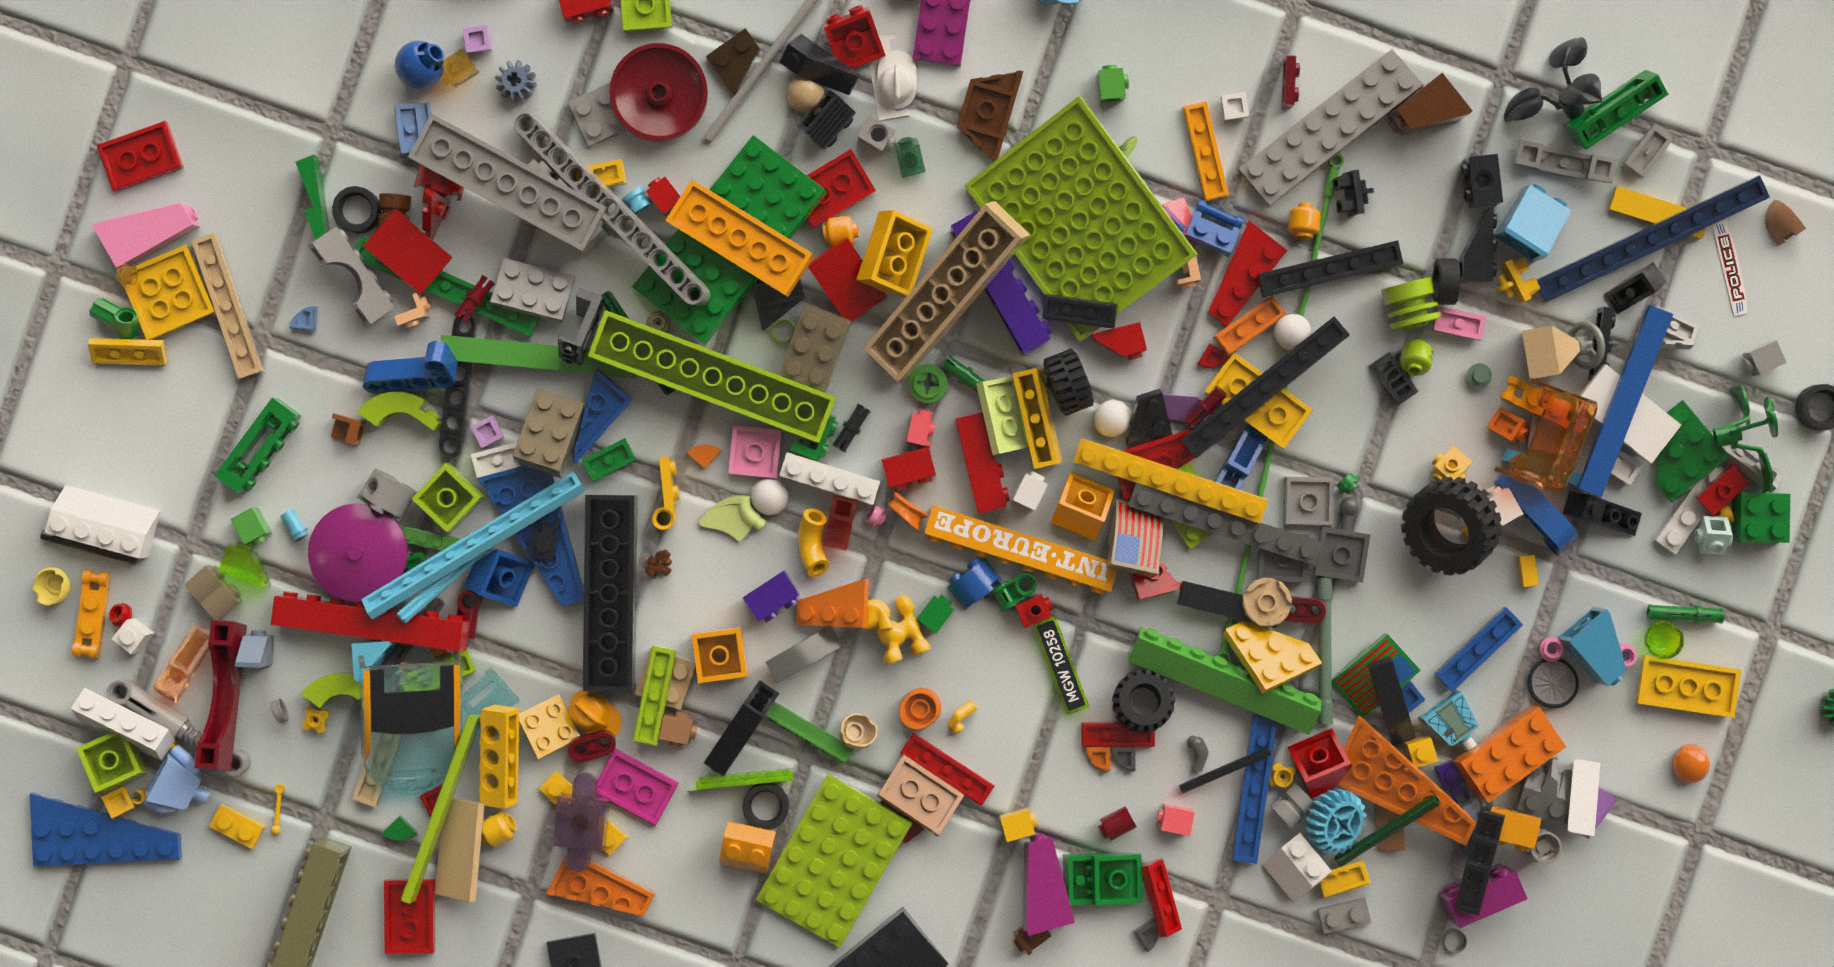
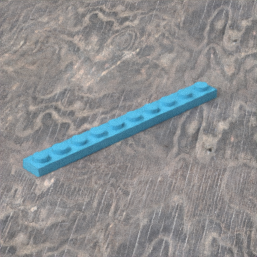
M574 472L570 473L361 600L367 614L371 619L384 614L390 608L407 600L420 590L427 588L443 576L449 575L453 570L470 562L483 552L492 549L503 540L512 537L516 532L535 523L536 520L555 511L571 499H575L585 491Z

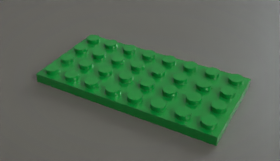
M754 135L709 189L788 239L792 238L827 194L824 188ZM678 229L666 243V246L707 286L710 291L708 303L703 306L686 303L650 266L646 268L632 288L706 346L757 282L758 278ZM665 254L659 257L658 262L660 266L666 263ZM679 271L675 276L678 284L682 282L684 277L682 271ZM698 288L692 292L694 301L698 300L701 294Z

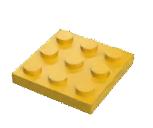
M185 244L118 273L132 307L137 312L138 321L147 340L156 339L216 313L189 245Z

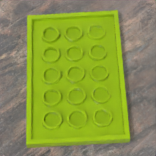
M828 773L756 900L840 948L913 821Z

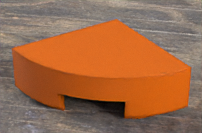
M703 444L691 448L687 453L706 469L721 450L715 446Z
M1086 747L1089 760L1097 768L1110 771V747Z

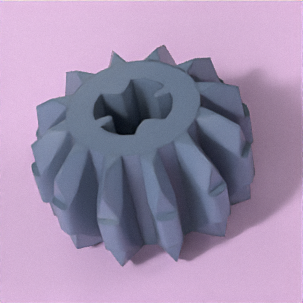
M520 60L516 61L515 67L511 61H507V70L501 66L499 67L503 75L495 76V79L501 82L495 87L498 91L503 90L501 96L504 99L510 95V101L515 102L518 95L519 99L523 102L525 101L524 93H527L529 96L533 95L529 87H537L536 82L530 81L536 77V74L529 72L531 67L528 64L522 67ZM515 76L521 80L520 84L516 83L517 86L511 83L512 78L515 80Z

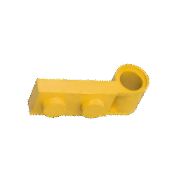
M660 457L664 508H659L653 513L652 522L656 528L666 530L672 528L676 523L675 505L676 500H680L679 487L678 485L674 486L673 476H677L676 462L671 461V457ZM663 511L667 512L671 517L670 523L666 526L661 525L658 521V516Z

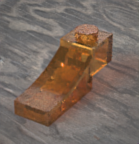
M196 623L167 662L168 666L154 684L155 692L177 703L209 651L210 631Z

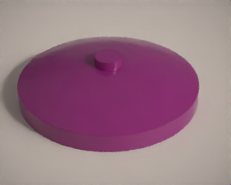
M347 504L330 511L317 523L308 544V561L316 581L328 593L346 601L362 602L361 599L403 575L408 561L407 539L400 524L388 512L385 511L381 514L372 509L369 504Z

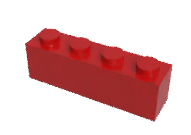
M983 412L956 418L955 421L978 514L1007 507L1006 502L1010 501L1007 487L1002 488L1000 478L1004 477L1002 464H997L995 455L992 454Z

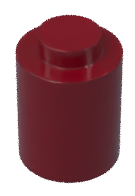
M1126 806L1101 818L1102 824L1098 826L1104 839L1109 837L1111 841L1137 828Z

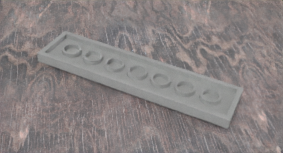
M1391 49L1241 166L1239 172L1264 202L1271 207L1422 89L1424 84L1396 52Z
M432 113L408 156L410 159L583 252L607 210L603 205Z

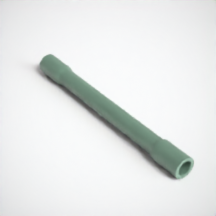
M1318 578V598L1323 600L1328 607L1326 618L1319 622V659L1322 662L1319 666V699L1322 702L1318 724H1333L1332 578Z

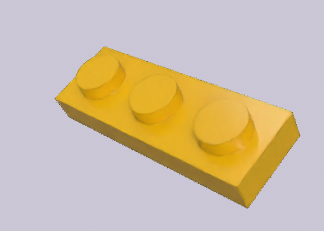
M90 338L88 342L92 363L165 366L167 362L163 340Z

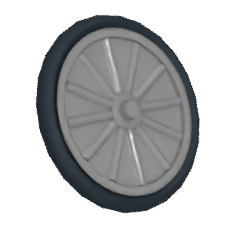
M1542 659L1531 668L1527 685L1529 693L1538 704L1547 708L1557 709L1568 705L1575 698L1579 688V679L1575 669L1567 661L1559 659L1555 662H1549Z

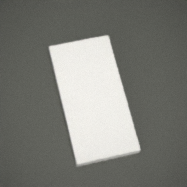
M1603 364L1574 401V404L1601 425L1620 375L1608 365ZM1642 394L1623 443L1648 464H1652L1680 428L1681 424Z

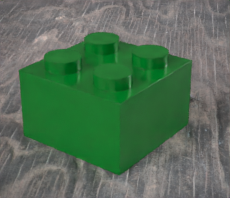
M1738 493L1732 499L1734 522H1731L1733 542L1790 543V494Z

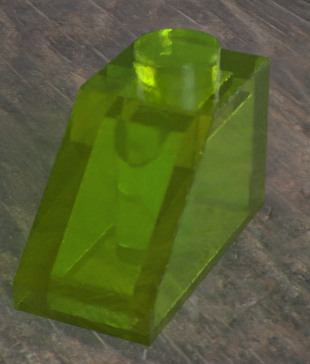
M237 541L236 544H228L217 572L262 589L270 588L271 582L258 553L250 550L251 545H244L240 541Z

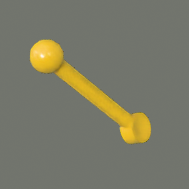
M277 784L274 788L277 797L274 826L271 828L273 835H278L281 831L279 817L281 797L285 791L283 784Z

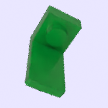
M831 414L816 450L812 449L814 444L800 439L799 443L793 441L790 450L815 461H818L819 457L824 459L829 445L825 444L828 435L833 436L838 426V422H835L836 416Z

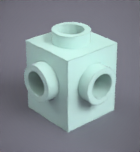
M1703 516L1699 529H1696L1694 532V542L1698 543L1700 554L1725 555L1728 545L1732 544L1733 534L1728 517Z

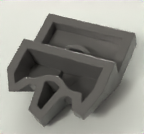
M1552 757L1549 759L1544 769L1540 766L1521 779L1520 785L1522 787L1515 810L1564 825L1570 806L1572 770L1565 769L1562 773H1558V758Z

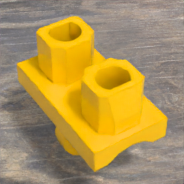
M1525 257L1515 260L1510 259L1500 264L1504 274L1497 277L1501 286L1495 288L1497 293L1504 290L1508 298L1514 296L1515 293L1519 303L1531 299V295L1540 289L1535 278L1523 282L1520 273L1530 269Z

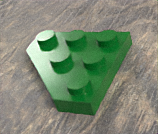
M1684 400L1667 412L1681 426L1659 453L1655 484L1671 503L1731 458L1724 447H1716L1713 434Z

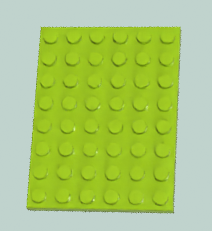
M1081 96L1076 97L964 185L980 208L986 203L995 201L1030 234L1027 240L1015 252V255L1044 295L1047 293L1118 303L1117 314H1119L1198 255ZM1065 322L1079 342L1100 328L1098 326Z

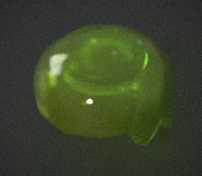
M1656 621L1647 627L1644 633V645L1655 657L1672 659L1680 654L1684 646V636L1682 631L1671 622Z

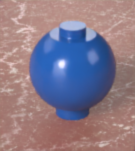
M412 41L405 44L398 51L395 58V71L398 78L404 85L415 90H425L435 86L444 73L443 50L438 45L426 41Z

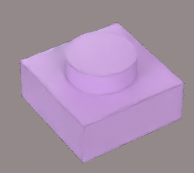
M487 25L463 29L467 54L492 51Z
M493 415L470 426L481 448H485L504 438Z

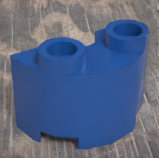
M977 557L967 565L970 570L965 574L961 575L958 572L948 580L950 583L947 586L948 590L964 610L979 601L1003 581L986 558L980 560Z

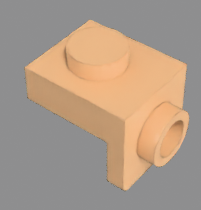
M419 293L412 294L417 308L394 316L398 326H405L406 329L414 328L420 325V320L430 317L428 311L431 308L426 296L422 297Z

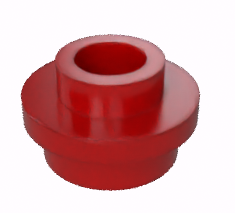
M125 603L115 604L109 611V620L114 626L121 627L126 620L132 618L131 606Z

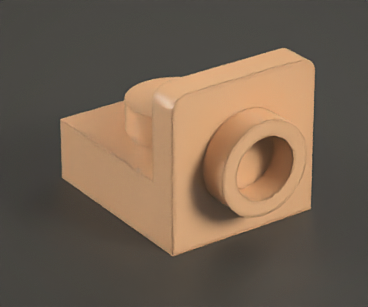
M1195 256L1181 267L1183 274L1187 273L1188 277L1175 280V286L1181 285L1182 289L1196 287L1195 282L1201 280Z

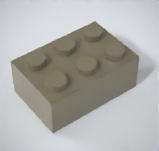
M806 303L801 311L779 375L825 392L852 320Z
M537 388L512 455L514 463L561 478L582 422L585 410L584 403Z

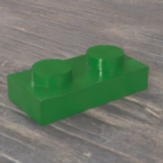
M624 438L583 459L582 462L592 482H595L637 459L627 439Z

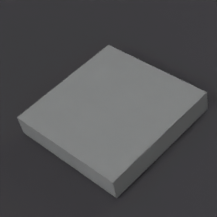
M1285 477L1283 525L1333 526L1334 478Z

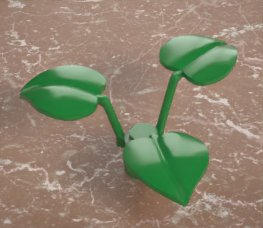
M1744 386L1732 387L1730 390L1740 405L1743 418L1732 424L1713 428L1716 447L1730 445L1731 449L1739 448L1756 451L1763 475V490L1761 493H1766L1773 485V471L1767 453L1764 452L1762 447L1738 444V441L1742 440L1741 431L1769 424L1771 436L1773 438L1778 436V421L1774 413V404L1770 396L1766 397L1764 409L1767 418L1750 424V407Z

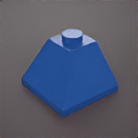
M494 549L472 565L464 587L480 596L517 607L533 570L534 563L532 560Z

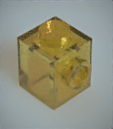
M463 48L438 64L440 68L443 65L442 80L446 85L450 83L455 88L480 73Z

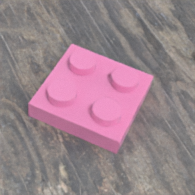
M733 425L728 474L777 479L782 430Z

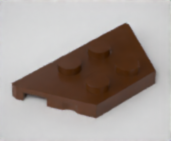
M1021 70L1002 75H991L985 78L970 79L957 128L993 162L998 159L1024 72Z

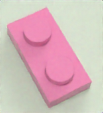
M1441 306L1436 308V312L1440 311L1441 318L1434 320L1432 331L1478 341L1482 340L1486 316Z

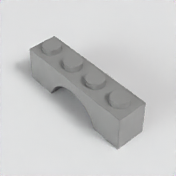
M334 227L307 246L322 266L330 264L339 265L352 274L357 285V295L351 307L363 324L368 326L394 308L392 305L393 299L386 290H381L377 284L379 281L374 272L366 269L363 264L364 259L356 249L353 251L348 244L350 240L342 229L338 230L337 227Z

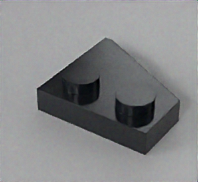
M799 279L788 297L764 282L753 285L752 289L762 331L769 328V326L805 298L801 279Z
M1160 388L1137 395L1134 404L1135 411L1130 420L1129 436L1125 440L1128 448L1173 434Z

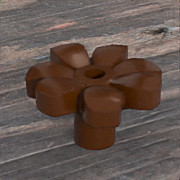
M660 550L655 554V558L650 556L646 561L649 565L646 566L645 572L652 578H656L658 573L668 576L672 571L669 567L672 563V560L669 558L670 552Z

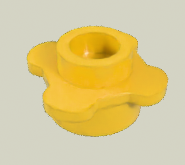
M312 706L306 708V719L302 723V727L305 730L313 729L318 733H323L326 730L325 725L329 712L325 709H315Z
M1275 763L1272 767L1274 771L1272 777L1269 778V783L1271 786L1278 785L1283 787L1284 790H1288L1292 786L1296 770L1293 767L1287 768L1280 763ZM1281 774L1285 776L1283 779L1280 778Z

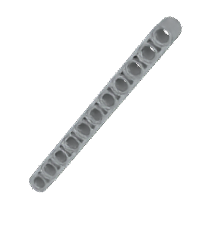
M522 113L516 117L514 122L516 131L575 191L607 208L603 219L686 303L696 306H703L708 303L710 291L707 286L540 118L528 113ZM531 120L532 127L529 131H526V123ZM548 137L549 143L543 148L542 140ZM564 153L566 158L564 163L560 165L558 159ZM578 170H581L582 178L576 181L575 174ZM598 187L599 194L593 199L592 190ZM614 203L616 210L613 215H609L608 208ZM631 220L633 224L632 229L626 232L625 224ZM648 237L650 242L648 248L643 249L642 241L644 238ZM665 254L666 263L660 266L658 262L659 257ZM679 271H682L684 277L682 282L678 284L675 276ZM698 288L701 294L699 299L694 301L692 292Z

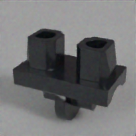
M1359 170L1345 172L1341 176L1333 178L1335 191L1344 190L1345 199L1337 200V213L1348 214V217L1364 214V204H1369L1368 194H1373L1374 188H1367L1366 180H1360Z

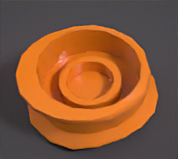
M894 492V499L888 504L889 507L914 529L919 531L922 519L928 518V515L899 493Z
M917 688L907 693L899 707V716L902 723L914 730L930 726L939 718L941 713L939 697L934 691L927 688Z

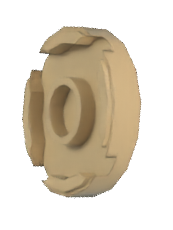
M1274 578L1254 580L1247 586L1242 598V606L1246 616L1260 626L1271 627L1280 624L1287 618L1292 603L1287 587Z

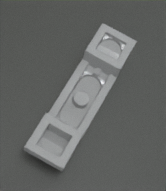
M1519 140L1514 164L1569 178L1612 183L1617 159L1596 154L1587 155L1546 147L1540 143Z

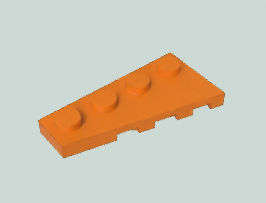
M569 849L546 894L644 916L656 893Z

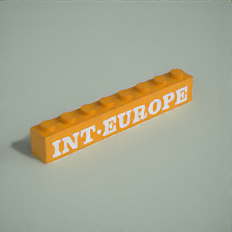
M932 505L924 531L925 534H928V540L941 543L942 539L952 542L950 547L963 551L965 547L975 549V555L988 558L989 554L998 556V562L1011 565L1012 561L1021 564L1020 569L1034 573L1036 568L1045 571L1043 576L1055 580L1058 579V576L1068 578V584L1081 587V584L1084 583L1091 586L1090 591L1103 595L1105 590L1111 592L1118 571L1106 568V559Z

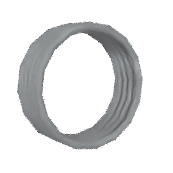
M280 698L271 702V709L275 719L279 723L288 721L289 714L283 700Z
M1452 928L1443 934L1442 944L1449 952L1460 953L1467 946V937L1461 930ZM1452 931L1461 932L1464 936V944L1458 950H1449L1445 945L1446 936Z

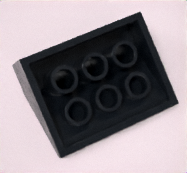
M902 907L828 967H946L949 963L907 910Z

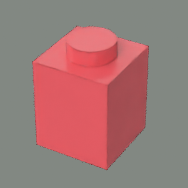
M1163 804V809H1158L1156 823L1159 824L1161 831L1190 836L1195 812L1190 808Z

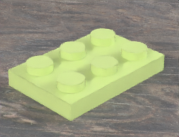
M1013 376L976 383L992 454L997 455L1028 448L1029 444Z

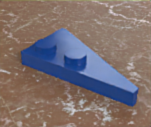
M598 368L593 374L574 450L573 461L576 463L633 400L632 397Z

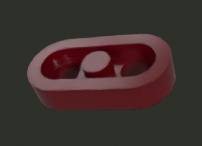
M1291 596V604L1295 606L1296 610L1295 612H1289L1284 620L1288 622L1319 623L1326 618L1328 607L1319 598ZM1313 606H1317L1319 608V614L1313 613Z
M599 730L575 737L569 743L568 755L575 762H585L609 755L616 747V737L609 730ZM606 738L609 743L602 744L600 739ZM583 745L585 750L579 751L576 746Z

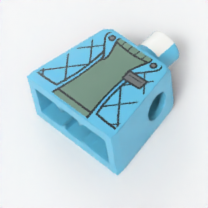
M1459 690L1453 691L1419 716L1440 739L1451 747L1459 742L1465 752L1478 744L1471 735V732L1476 730L1479 725L1463 693Z

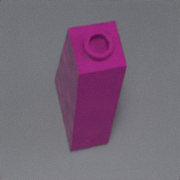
M1044 833L1031 836V841L1024 843L1023 933L1026 936L1075 923L1053 838L1045 837Z

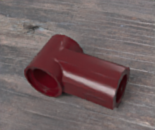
M469 589L458 596L456 615L463 616L462 620L470 621L468 638L474 639L482 596ZM465 595H472L475 598V606L469 607L465 604Z

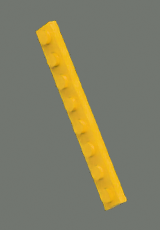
M1084 438L1080 440L1074 459L1075 463L1260 524L1268 503L1266 498Z

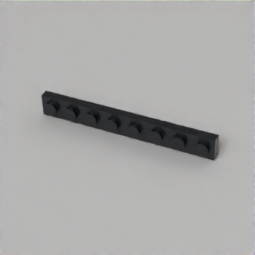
M1335 316L1332 317L1180 439V441L1197 459L1346 340L1350 334Z

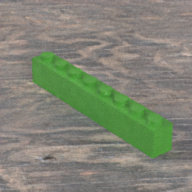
M1140 627L1131 646L1128 662L1155 673L1158 672L1162 676L1308 735L1321 713L1322 700L1316 695L1301 692L1286 683L1262 694L1244 666L1232 664L1220 656H1212L1205 653L1201 648L1185 645L1176 638L1163 636L1154 629Z

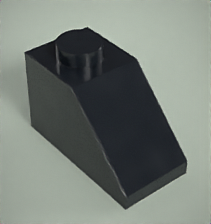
M1652 262L1623 280L1604 295L1619 314L1657 292L1667 281L1655 263Z

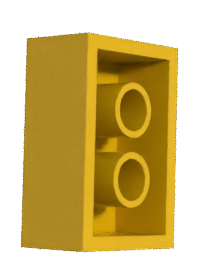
M895 210L879 211L857 280L896 298L907 297L914 289L933 228Z

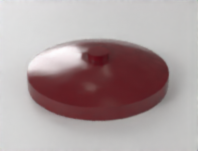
M650 43L633 49L618 63L610 82V101L617 119L630 133L647 141L666 142L684 136L698 124L707 106L708 86L702 68L688 52L671 44Z

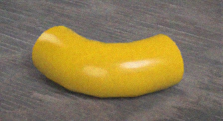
M813 508L806 509L802 515L798 529V548L807 574L810 577H817L824 574L830 564L823 552L822 532L827 518L824 513Z

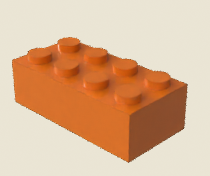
M1528 706L1479 741L1473 749L1462 753L1452 762L1479 802L1490 803L1565 749L1566 745L1540 707Z

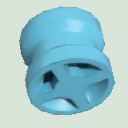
M643 187L631 191L622 198L624 204H627L635 215L645 211L652 205L651 200L645 197Z

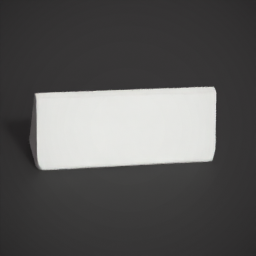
M1574 759L1567 829L1569 834L1595 836L1600 763Z

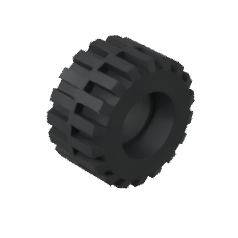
M1072 348L1044 359L1043 367L1060 411L1065 416L1094 405V396L1087 375L1077 353Z
M1140 669L1135 670L1133 673L1130 672L1121 679L1112 696V709L1116 713V719L1123 723L1122 726L1124 728L1128 727L1132 732L1136 733L1138 731L1143 734L1156 731L1169 720L1174 711L1176 700L1175 696H1173L1174 689L1172 686H1169V681L1166 677L1163 679L1158 672L1152 673L1149 669L1145 671ZM1146 688L1155 694L1158 705L1152 714L1140 715L1132 709L1129 697L1135 689Z

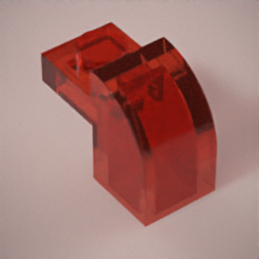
M834 494L823 542L824 547L847 552L858 499Z

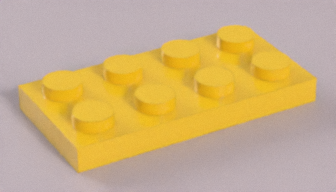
M1233 353L1207 387L1205 393L1209 394L1218 385L1228 395L1220 403L1224 405L1263 373L1239 355ZM1283 389L1244 421L1284 450L1313 409Z
M1642 655L1635 703L1734 718L1741 670Z

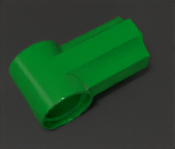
M97 298L93 302L89 310L90 316L115 329L116 335L119 338L133 339L138 335V317L134 309L129 307L120 308L104 298Z

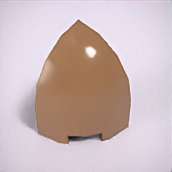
M1774 200L1768 207L1765 215L1766 227L1778 245L1785 243L1790 237L1796 236L1806 229L1797 215L1781 201Z

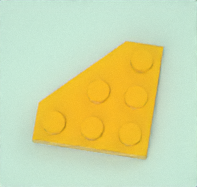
M1247 621L1231 626L1222 633L1262 694L1317 669L1322 664L1309 643Z

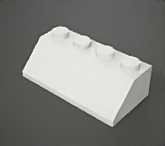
M66 485L50 510L44 533L136 558H148L161 511Z

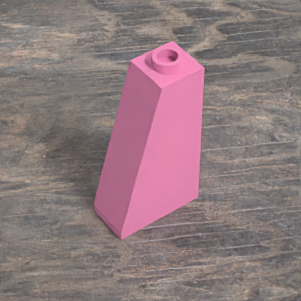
M182 203L106 220L92 225L115 267L122 270L200 227L196 221L199 218L195 210L191 206L188 207Z

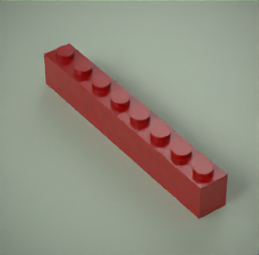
M283 591V595L274 596L270 625L452 651H465L467 649L470 621L462 620L463 616L448 614V617L444 618L439 617V612L424 611V615L416 614L407 623H403L397 617L399 611H394L392 608L384 614L371 619L366 612L363 602H353V605L345 604V600L340 598H330V601L321 600L322 596L307 594L306 598L298 597L297 592Z

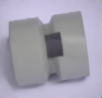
M1295 783L1286 791L1285 798L1279 797L1270 806L1293 829L1302 821L1301 816H1308L1310 814L1308 809H1313L1315 805L1309 796Z
M1539 828L1535 849L1530 848L1529 852H1525L1535 860L1548 864L1559 858L1562 852V844L1555 834L1544 828Z

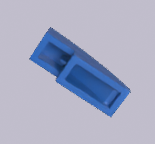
M1247 424L1214 482L1240 490L1268 438Z

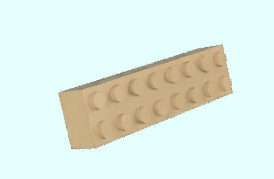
M995 201L986 203L863 349L897 382L908 378L1027 240L1030 234Z

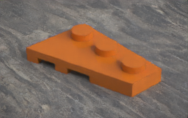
M862 579L798 600L796 625L867 628L869 579Z

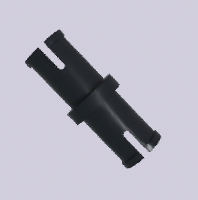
M857 404L848 421H844L843 429L832 445L846 453L855 435L860 434L861 430L859 429L871 411Z

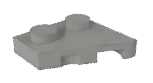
M1673 314L1660 348L1690 350L1695 344L1700 326Z

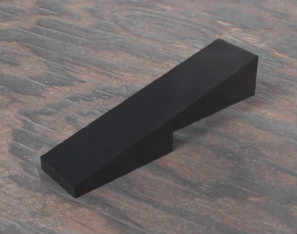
M1182 580L1177 600L1178 605L1252 622L1244 612L1242 606L1243 595Z

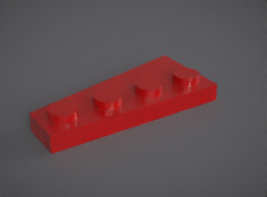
M1250 220L1245 227L1234 255L1225 271V275L1207 311L1208 314L1225 327H1228L1258 289L1259 283L1256 274L1273 270L1287 252L1283 246Z

